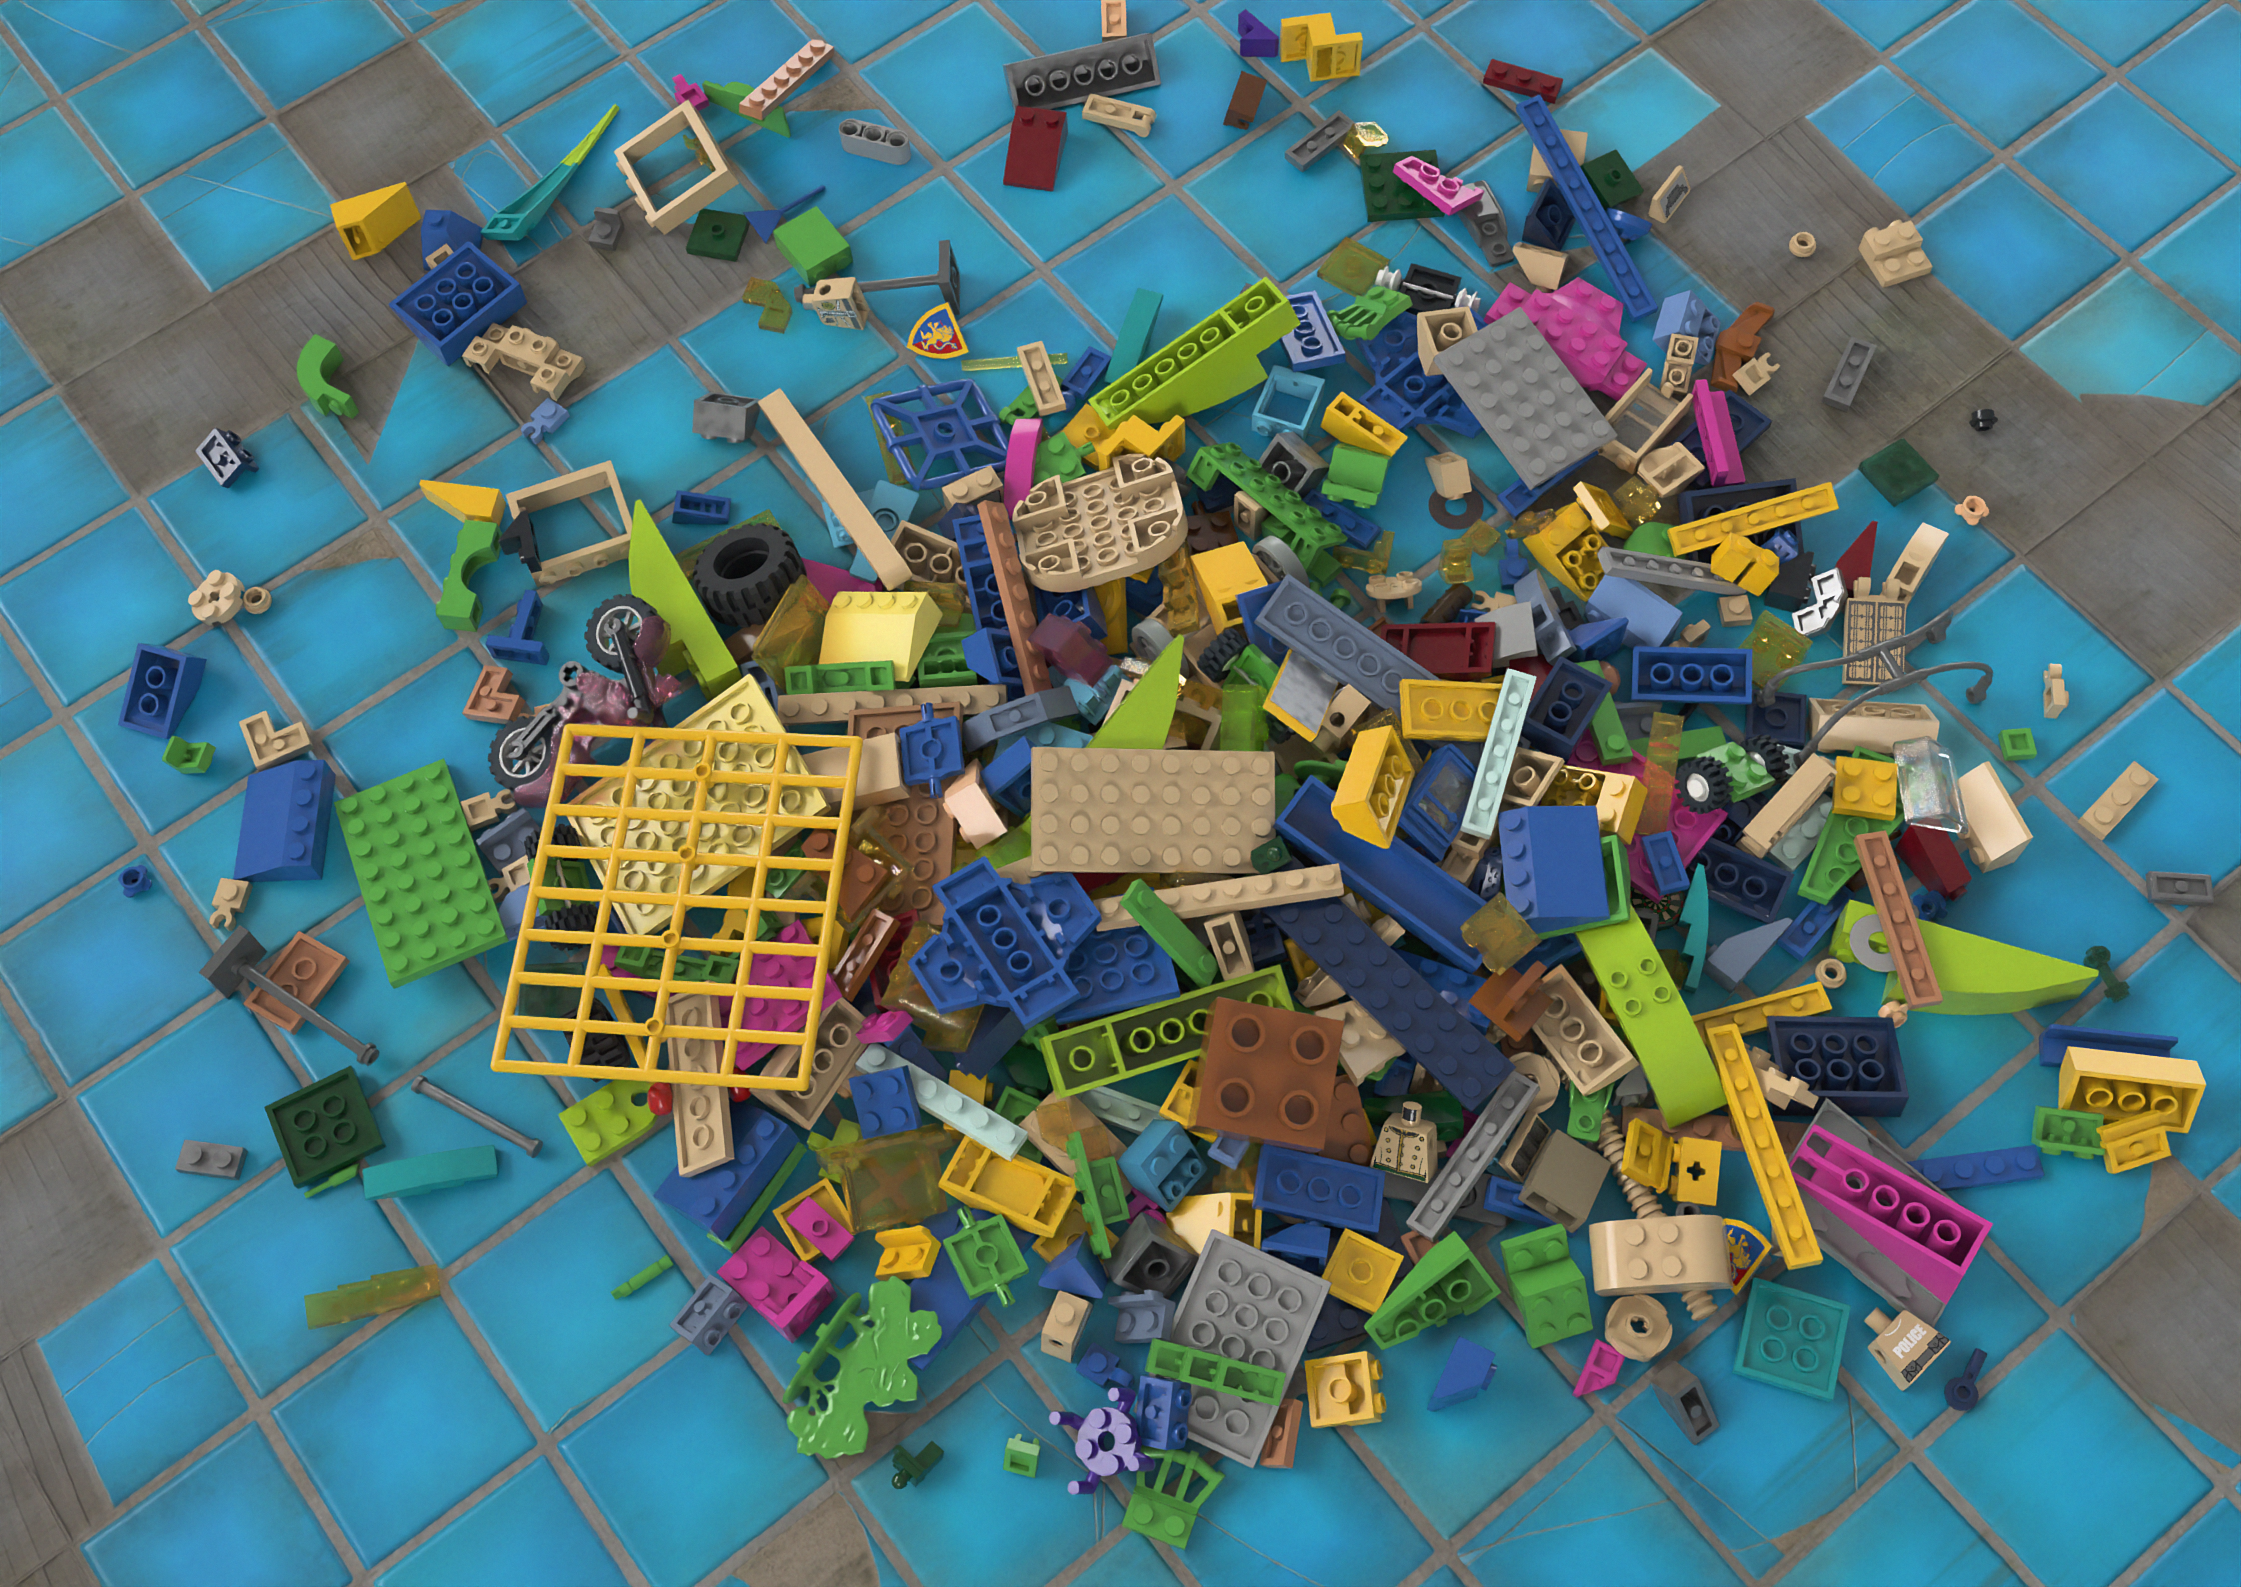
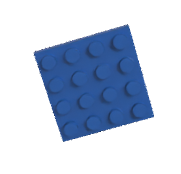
M1141 925L1097 932L1095 927L1072 952L1066 971L1067 976L1078 990L1080 999L1056 1012L1055 1018L1057 1025L1060 1026L1181 997L1171 957Z

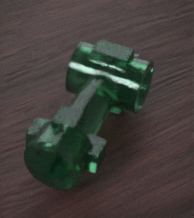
M2095 945L2086 951V956L2083 960L2084 966L2099 970V975L2108 987L2104 991L2107 999L2111 998L2113 1003L2127 998L2131 995L2128 991L2129 985L2126 981L2119 982L2107 963L2111 957L2110 951L2104 946Z

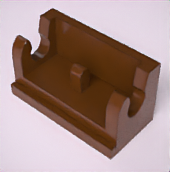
M1241 71L1223 125H1231L1247 130L1249 124L1241 122L1239 119L1253 122L1268 80Z

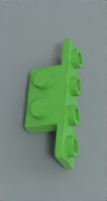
M1073 1132L1068 1134L1069 1141H1066L1065 1145L1070 1160L1074 1159L1077 1170L1073 1174L1075 1186L1078 1192L1082 1191L1085 1201V1204L1081 1205L1083 1217L1086 1223L1090 1222L1093 1235L1090 1236V1245L1094 1255L1098 1254L1100 1260L1108 1259L1112 1255L1104 1225L1130 1218L1115 1157L1111 1156L1087 1162L1080 1132Z

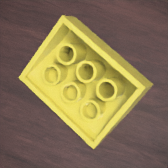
M838 591L826 613L819 664L893 660L895 681L909 682L943 613L927 592Z

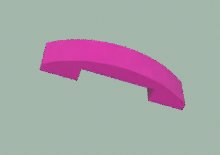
M1016 419L1008 445L1004 479V504L1008 511L1009 520H1012L1014 509L1019 500L1025 502L1027 496L1030 495L1029 490L1033 488L1037 445L1041 443L1043 419Z

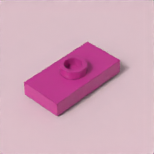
M809 1196L786 1219L793 1228L832 1263L855 1240L853 1235Z

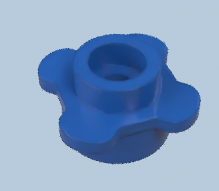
M145 866L128 867L119 875L118 881L124 887L123 894L126 897H134L137 892L147 891L151 888L152 881L146 875L148 870Z
M1932 890L1925 895L1917 894L1913 897V904L1917 906L1920 913L1919 919L1930 922L1933 918L1943 919L1947 916L1946 901L1938 891Z

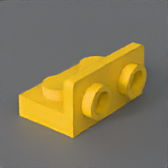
M919 1225L877 1232L875 1240L885 1249L880 1257V1262L874 1276L880 1281H888L894 1275L900 1280L929 1277L941 1243L931 1234L929 1229Z

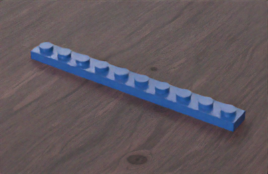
M1541 95L1517 104L1516 112L1619 299L1624 304L1632 322L1656 313L1658 310L1656 302Z

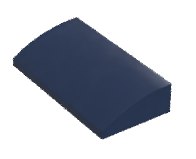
M1712 837L1685 870L1691 884L1697 864L1704 865L1708 899L1766 925L1774 922L1795 875Z

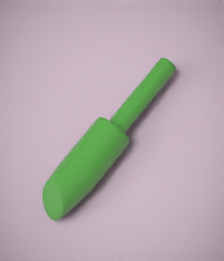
M360 1163L353 1164L329 1176L328 1181L305 1192V1197L309 1198L330 1186L336 1187L355 1177L359 1172Z

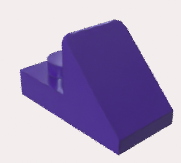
M1246 9L1239 13L1238 32L1242 37L1240 39V55L1243 57L1278 56L1279 37Z

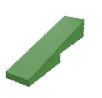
M1721 726L1628 740L1633 750L1657 766L1670 765L1671 769L1684 766L1683 764L1694 760L1697 755L1727 744Z

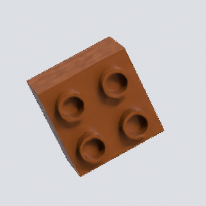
M1217 997L1208 1006L1187 1131L1260 1145L1268 1144L1308 1154L1324 1150L1344 1021Z

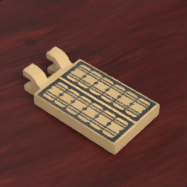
M1859 577L1858 581L1855 580L1853 582L1854 598H1847L1845 600L1843 657L1853 655L1856 651L1899 635H1905L1906 601H1897L1900 579H1887V582H1883V596L1869 595L1871 578ZM1905 646L1890 651L1903 672ZM1879 656L1862 662L1855 661L1843 665L1842 685L1877 687L1878 684L1893 679Z

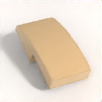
M1671 334L1660 390L1666 382H1670L1674 386L1673 393L1687 394L1698 345V337Z

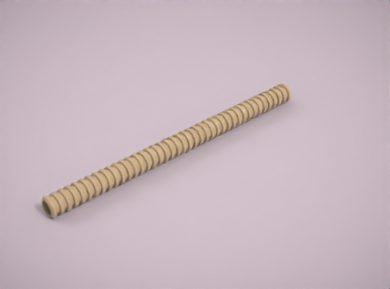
M1542 1043V1048L1547 1050V1057L1552 1058L1551 1062L1557 1067L1558 1074L1561 1075L1560 1081L1566 1083L1564 1088L1569 1092V1076L1545 1044ZM1606 1109L1605 1114L1602 1115L1599 1139L1596 1142L1599 1143L1597 1148L1599 1151L1604 1152L1602 1157L1612 1163L1610 1169L1614 1170L1612 1175L1618 1178V1186H1622V1193L1628 1196L1626 1201L1629 1204L1632 1203L1631 1210L1634 1213L1637 1212L1636 1219L1668 1217L1666 1213H1662L1663 1206L1657 1204L1658 1197L1652 1195L1653 1188L1651 1186L1646 1187L1621 1173L1625 1143H1623L1624 1136L1618 1134L1619 1127L1613 1125L1615 1120L1613 1117L1608 1116L1610 1111ZM1708 1290L1677 1292L1683 1295L1681 1297L1682 1302L1688 1304L1686 1309L1688 1312H1692L1691 1318L1693 1321L1703 1320L1717 1312L1719 1308L1717 1304L1712 1303L1714 1298L1711 1294H1707Z

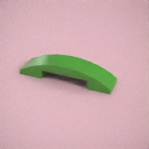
M893 660L785 667L787 695L896 689Z
M620 946L614 964L642 978L660 980L665 952L647 947ZM711 954L708 960L678 955L673 980L693 982L711 980L717 983L732 984L739 967V960Z

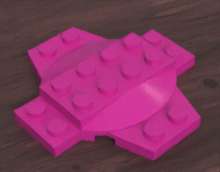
M1579 277L1553 293H1543L1535 289L1532 295L1509 282L1483 320L1487 324H1491L1521 307L1581 387H1587L1589 391L1599 390L1616 401H1619L1632 387L1647 366L1646 362L1625 351L1628 343L1622 340L1619 334L1624 304Z

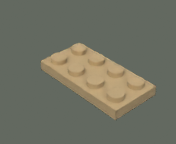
M1054 1090L1018 1125L1028 1132L1029 1141L1063 1175L1074 1179L1073 1174L1077 1170L1074 1159L1070 1160L1066 1151L1065 1143L1069 1141L1068 1134L1080 1132L1087 1162L1114 1156L1115 1161H1117L1128 1149L1075 1095L1057 1100ZM1117 1165L1123 1192L1126 1197L1131 1192L1133 1186H1131Z

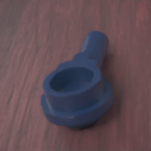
M1974 1349L1962 1377L1951 1379L1945 1385L1944 1396L1947 1403L1953 1409L1968 1411L1978 1402L1979 1394L1974 1382L1987 1357V1353L1981 1349Z

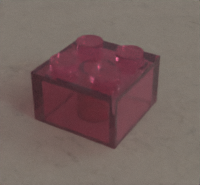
M1048 613L1027 639L1061 675L1090 688L1094 687L1114 662L1106 653L1108 651L1107 647L1100 641L1093 640L1089 635L1091 630L1080 621L1074 623L1065 615L1058 617Z

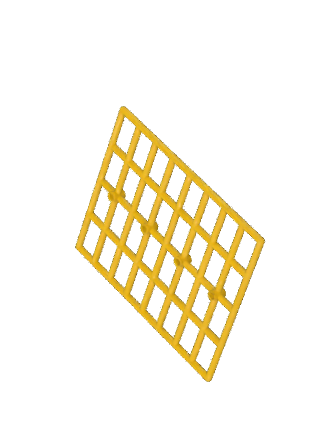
M566 724L563 729L490 1064L491 1070L504 1073L806 1091L809 1088L863 739L859 736ZM574 736L633 738L628 766L568 764ZM645 739L705 741L701 763L697 764L694 769L640 767ZM717 742L777 745L773 773L712 770ZM789 746L850 748L846 776L785 774ZM566 775L625 778L620 806L560 804ZM637 779L697 781L692 810L632 807ZM716 782L770 785L766 813L704 811L708 789L712 788ZM782 786L844 788L839 817L779 815L778 809ZM557 816L617 819L611 848L551 845ZM629 819L690 822L686 845L681 846L678 851L623 849ZM702 823L763 826L758 855L697 852ZM775 827L837 829L833 859L771 856ZM548 857L608 860L603 890L542 887ZM621 861L682 864L676 894L615 890ZM701 865L756 867L751 898L689 894L693 871L697 870ZM768 868L830 871L826 901L763 898ZM539 899L600 902L594 932L533 929ZM612 903L674 906L670 929L665 931L662 936L607 933ZM686 906L748 910L743 940L681 937ZM761 910L824 914L819 945L756 941ZM530 941L591 944L585 975L524 972ZM604 945L665 948L660 980L598 976ZM685 950L741 953L736 984L675 981L673 976L677 956L681 955ZM753 954L817 957L812 988L748 985ZM521 984L582 988L576 1019L515 1016ZM595 988L658 992L653 1017L649 1018L645 1023L589 1020ZM670 993L733 996L728 1028L665 1025ZM746 997L810 1001L805 1033L741 1029ZM511 1028L572 1031L573 1037L567 1064L505 1060ZM586 1032L649 1036L644 1067L627 1068L580 1065ZM669 1037L725 1041L720 1073L658 1070L656 1067L660 1045ZM738 1042L802 1045L798 1077L786 1078L733 1074Z

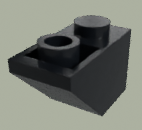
M1808 551L1779 565L1778 576L1768 586L1764 601L1765 606L1795 613L1799 611L1801 604L1808 603L1811 588L1807 587L1808 580L1812 581L1811 578L1814 577L1817 565L1812 564L1814 552Z

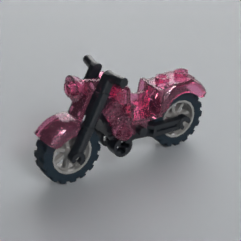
M621 594L614 595L611 600L607 598L601 602L602 606L596 607L593 610L592 614L594 615L591 619H588L586 624L588 630L585 632L584 638L588 642L586 648L592 654L591 657L605 668L624 674V678L620 680L610 679L593 670H588L579 662L569 661L559 671V680L564 685L563 690L549 706L544 707L536 717L529 716V718H526L525 716L517 717L516 721L510 720L505 724L506 727L503 730L499 729L495 734L497 737L495 741L492 740L489 747L492 749L491 753L488 754V761L491 762L489 770L491 774L496 776L494 778L496 782L514 792L515 802L529 809H543L547 807L563 729L566 724L651 727L652 722L653 727L670 728L662 710L663 704L669 698L677 697L684 693L679 689L682 683L669 673L665 677L658 673L656 677L653 668L660 664L668 651L671 641V625L657 614V610L643 599L636 598L631 594H626V596ZM633 616H637L639 622L631 626ZM609 638H612L613 641L611 645H609ZM575 671L577 676L573 680L571 674ZM574 736L568 764L595 765L598 761L589 751L596 737ZM541 739L542 743L535 747V744ZM513 760H519L518 763L515 766H513ZM526 766V774L518 775L523 767ZM566 775L560 804L566 800L576 787L578 781L584 776Z

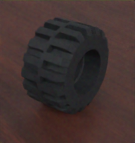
M594 997L589 1020L614 1021L605 1005ZM579 1006L561 1014L560 1018L576 1019ZM563 1031L565 1038L569 1046L571 1047L573 1032ZM586 1032L580 1065L628 1067L631 1065L630 1053L621 1034ZM590 1078L596 1083L603 1080L598 1078Z

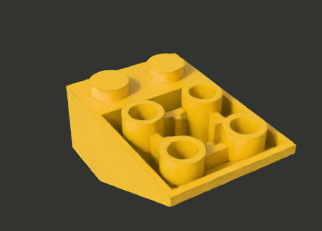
M406 182L330 204L336 228L352 260L380 252L421 219L419 210Z
M1577 502L1558 509L1522 540L1538 563L1584 602L1589 600L1605 575L1597 553L1603 546H1609Z
M1238 542L1190 556L1217 636L1220 633L1223 635L1224 631L1230 628L1235 629L1237 632L1244 630L1235 595L1268 585L1245 542Z
M1562 765L1543 795L1540 806H1596L1600 837L1617 834L1623 844L1630 845L1648 789L1635 776Z
M1219 1193L1184 1196L1172 1212H1166L1167 1226L1197 1252L1199 1256L1211 1229H1215L1260 1250L1262 1210L1252 1208L1254 1194Z

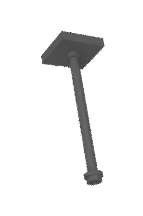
M950 240L939 241V271H937V274L858 282L862 293L939 285L945 303H950L954 315H960V270ZM799 284L798 287H794L796 302L803 304L804 294H814L816 287L806 288L805 284Z
M241 925L237 927L199 971L205 980L226 998L231 995L244 978H247L357 1054V1062L370 1066L379 1056L380 1052L376 1049V1045L373 1043L363 1044L255 970V965L267 951Z

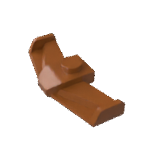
M1754 302L1744 310L1728 329L1720 332L1714 345L1716 349L1711 386L1726 392L1730 389L1735 394L1737 393L1738 382L1732 375L1740 369L1741 361L1748 363L1753 359L1762 339L1756 336V334L1772 319L1775 312L1773 307L1760 302Z

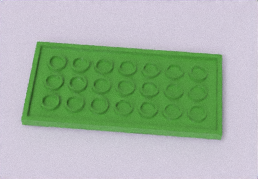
M444 758L334 802L389 983L393 989L509 941L448 764Z

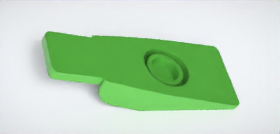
M707 80L703 82L702 86L709 102L727 108L729 111L787 138L791 137L784 109L779 105L763 120L739 113V103L755 90L750 85L730 82L723 87L718 83L714 84Z
M1610 1025L1623 1042L1625 1034L1622 1028ZM1569 1078V1107L1571 1109L1566 1133L1568 1136L1591 1143L1598 1141L1602 1115L1605 1114L1615 1081L1584 1097Z

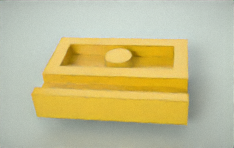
M2150 1110L2096 1128L2097 1133L2101 1137L2100 1146L2105 1149L2103 1158L2107 1172L2116 1174L2171 1156L2164 1125H2161L2159 1118L2161 1117L2160 1111Z
M1638 1118L1633 1119L1628 1125L1621 1173L1646 1187L1651 1185L1656 1188L1657 1193H1662L1668 1186L1674 1138L1671 1136L1666 1138L1662 1135V1131Z

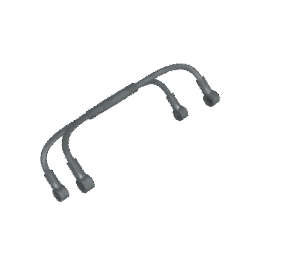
M1948 609L1924 626L1907 635H1899L1856 651L1853 655L1791 667L1779 672L1772 679L1768 680L1764 689L1755 693L1756 702L1761 708L1775 703L1774 693L1782 679L1801 672L1840 666L1855 661L1862 662L1879 656L1893 678L1878 684L1876 688L1858 696L1836 712L1821 727L1813 739L1807 742L1804 749L1794 754L1793 760L1796 767L1799 769L1816 752L1818 743L1825 734L1856 706L1874 696L1884 695L1927 679L1930 675L1957 669L1982 670L1986 674L1980 678L1975 686L1966 689V697L1972 704L1984 701L1987 697L1986 690L1991 685L1993 670L1989 665L1973 661L1953 662L1927 669L1921 668L1904 674L1890 652L1905 646L1907 642L1914 640L1926 633L1927 639L1931 644L1946 640V630L1952 622L1951 618L1954 612Z

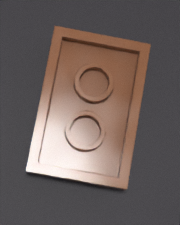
M298 931L265 976L312 1009H315L350 961L340 953ZM258 986L255 987L243 1003L251 1011L293 1035L298 1032L306 1021L305 1018Z

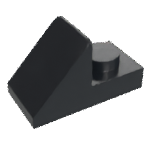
M527 510L521 511L499 538L498 542L505 555L518 553L521 563H526L531 573L542 571L534 524Z

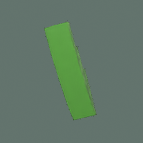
M1152 1338L1145 1371L1275 1406H1279L1286 1377L1285 1372L1157 1338Z

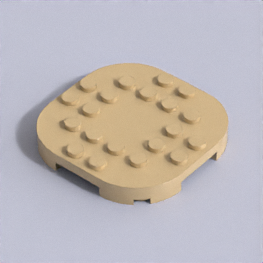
M1127 454L1113 457L1114 467L1064 483H1062L1060 475H1056L1030 489V495L1027 496L1025 502L1019 500L1012 516L1020 551L1018 555L1028 580L1036 587L1045 591L1073 592L1092 586H1099L1121 577H1129L1134 573L1147 570L1168 559L1183 544L1188 533L1187 517L1171 466L1159 457L1153 461L1150 458H1146L1145 454Z

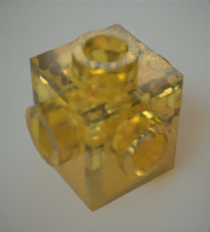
M1633 476L1613 493L1621 507L1618 509L1628 522L1633 519L1639 526L1652 520L1661 509L1657 500L1660 496L1650 484L1645 486L1636 476Z

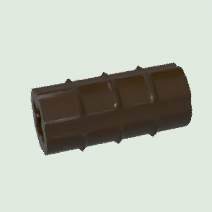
M1454 582L1436 600V603L1431 608H1428V611L1420 619L1419 624L1451 623L1459 615L1460 609L1465 610V607L1473 600V592L1462 582Z

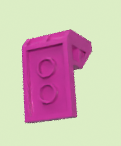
M763 1226L717 1271V1274L792 1344L838 1296L830 1281L820 1271L805 1261H800Z

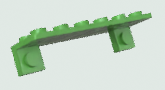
M1228 442L1199 448L1186 476L1204 491L1212 489L1220 472L1232 480L1296 533L1290 548L1300 560L1306 573L1311 571L1323 549L1346 543L1348 537L1342 533L1339 526L1328 522L1321 516V512L1318 509L1302 501L1301 496L1297 492L1289 490L1281 484V480L1277 476L1265 471L1259 461L1249 458L1242 452V448L1239 445Z

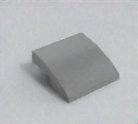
M1531 601L1499 608L1475 619V622H1496L1493 668L1510 666L1509 660L1538 656Z

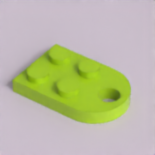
M614 1080L558 1114L589 1168L639 1138L653 1127L658 1115L650 1111L648 1102L640 1107L635 1106L633 1103L634 1098L638 1094L648 1093L651 1087L646 1081Z

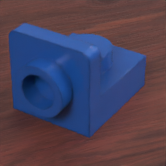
M1781 527L1775 529V535L1765 542L1761 548L1774 552L1779 557V565L1798 555L1799 541L1790 530L1785 532Z

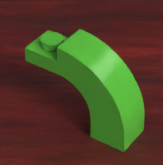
M314 334L304 346L297 362L299 383L311 404L321 414L326 416L332 410L337 415L341 416L344 414L353 419L359 410L352 397L329 385L331 375L344 361V358L335 343Z

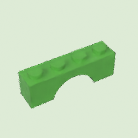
M465 520L462 530H459L456 552L451 555L449 575L443 581V595L441 601L437 602L435 610L436 616L439 618L444 629L477 632L484 608L477 595L470 591L468 587L472 575L480 567L498 561L501 551L498 541L502 536V532L497 523Z

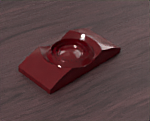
M1496 622L1382 625L1381 639L1439 679L1467 682L1492 676Z

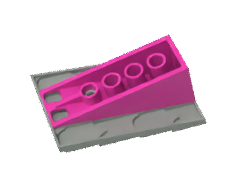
M1826 1098L1787 1161L1818 1246L1848 1268L1856 1278L1886 1299L1887 1303L1901 1313L1903 1310H1907L1934 1328L1993 1223L1959 1205Z

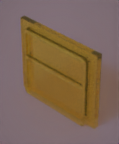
M800 575L796 583L790 584L753 646L754 653L751 656L786 695L785 667L819 664L825 619L832 607L805 575Z

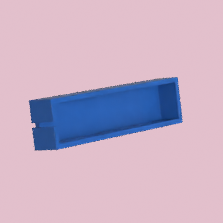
M1310 775L1275 821L1273 828L1276 830V835H1280L1282 839L1285 838L1287 843L1319 866L1339 863L1343 884L1386 915L1388 914L1398 924L1458 968L1470 974L1475 972L1493 948L1492 946L1508 927V917L1395 835L1393 836L1390 848L1383 849L1343 831L1338 819L1336 820L1333 817L1331 811V804L1336 792Z

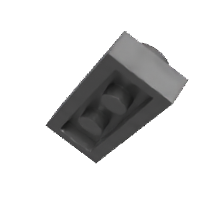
M1338 110L1285 151V159L1303 173L1356 132L1357 124Z
M1851 336L1824 394L1822 403L1845 412L1848 411L1877 345Z

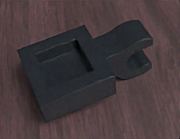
M1558 587L1549 589L1561 611L1558 614L1566 630H1573L1579 625L1585 624L1574 601L1565 603Z

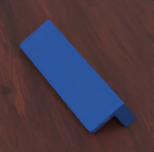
M2050 1024L2039 1036L2040 1066L2061 1068L2068 1046L2170 1058V1049L2178 1043V1037Z

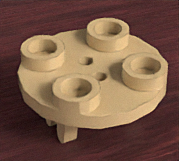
M1408 571L1399 572L1396 574V577L1385 578L1384 575H1374L1369 577V584L1366 585V594L1377 599V608L1380 613L1386 612L1385 600L1404 598L1407 609H1414L1413 595L1418 594L1422 590V581L1413 578V573Z

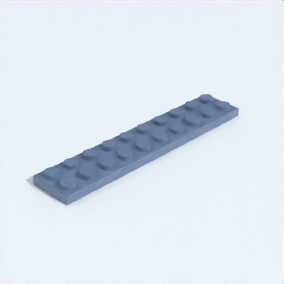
M1289 574L1283 579L1254 621L1260 628L1342 685L1346 686L1349 683L1370 700L1371 705L1401 726L1399 682L1402 679L1442 681ZM1520 735L1517 747L1528 749L1531 742ZM1423 740L1435 749L1452 743L1477 768L1485 746V742Z

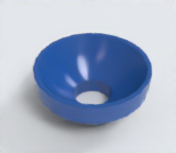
M1607 208L1606 214L1621 238L1635 241V239L1648 234L1653 225L1637 216Z

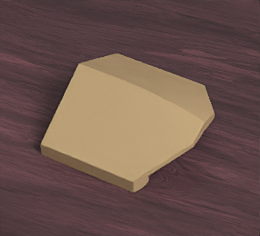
M1676 442L1672 446L1655 449L1641 459L1637 473L1661 498L1681 493L1704 471L1705 467L1680 442Z

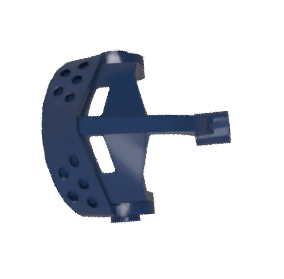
M1490 847L1485 850L1483 858L1478 862L1468 889L1498 911L1504 912L1503 897L1500 891L1503 870L1501 847ZM1481 880H1484L1483 887H1482L1481 894H1480V893H1479L1480 882H1481Z

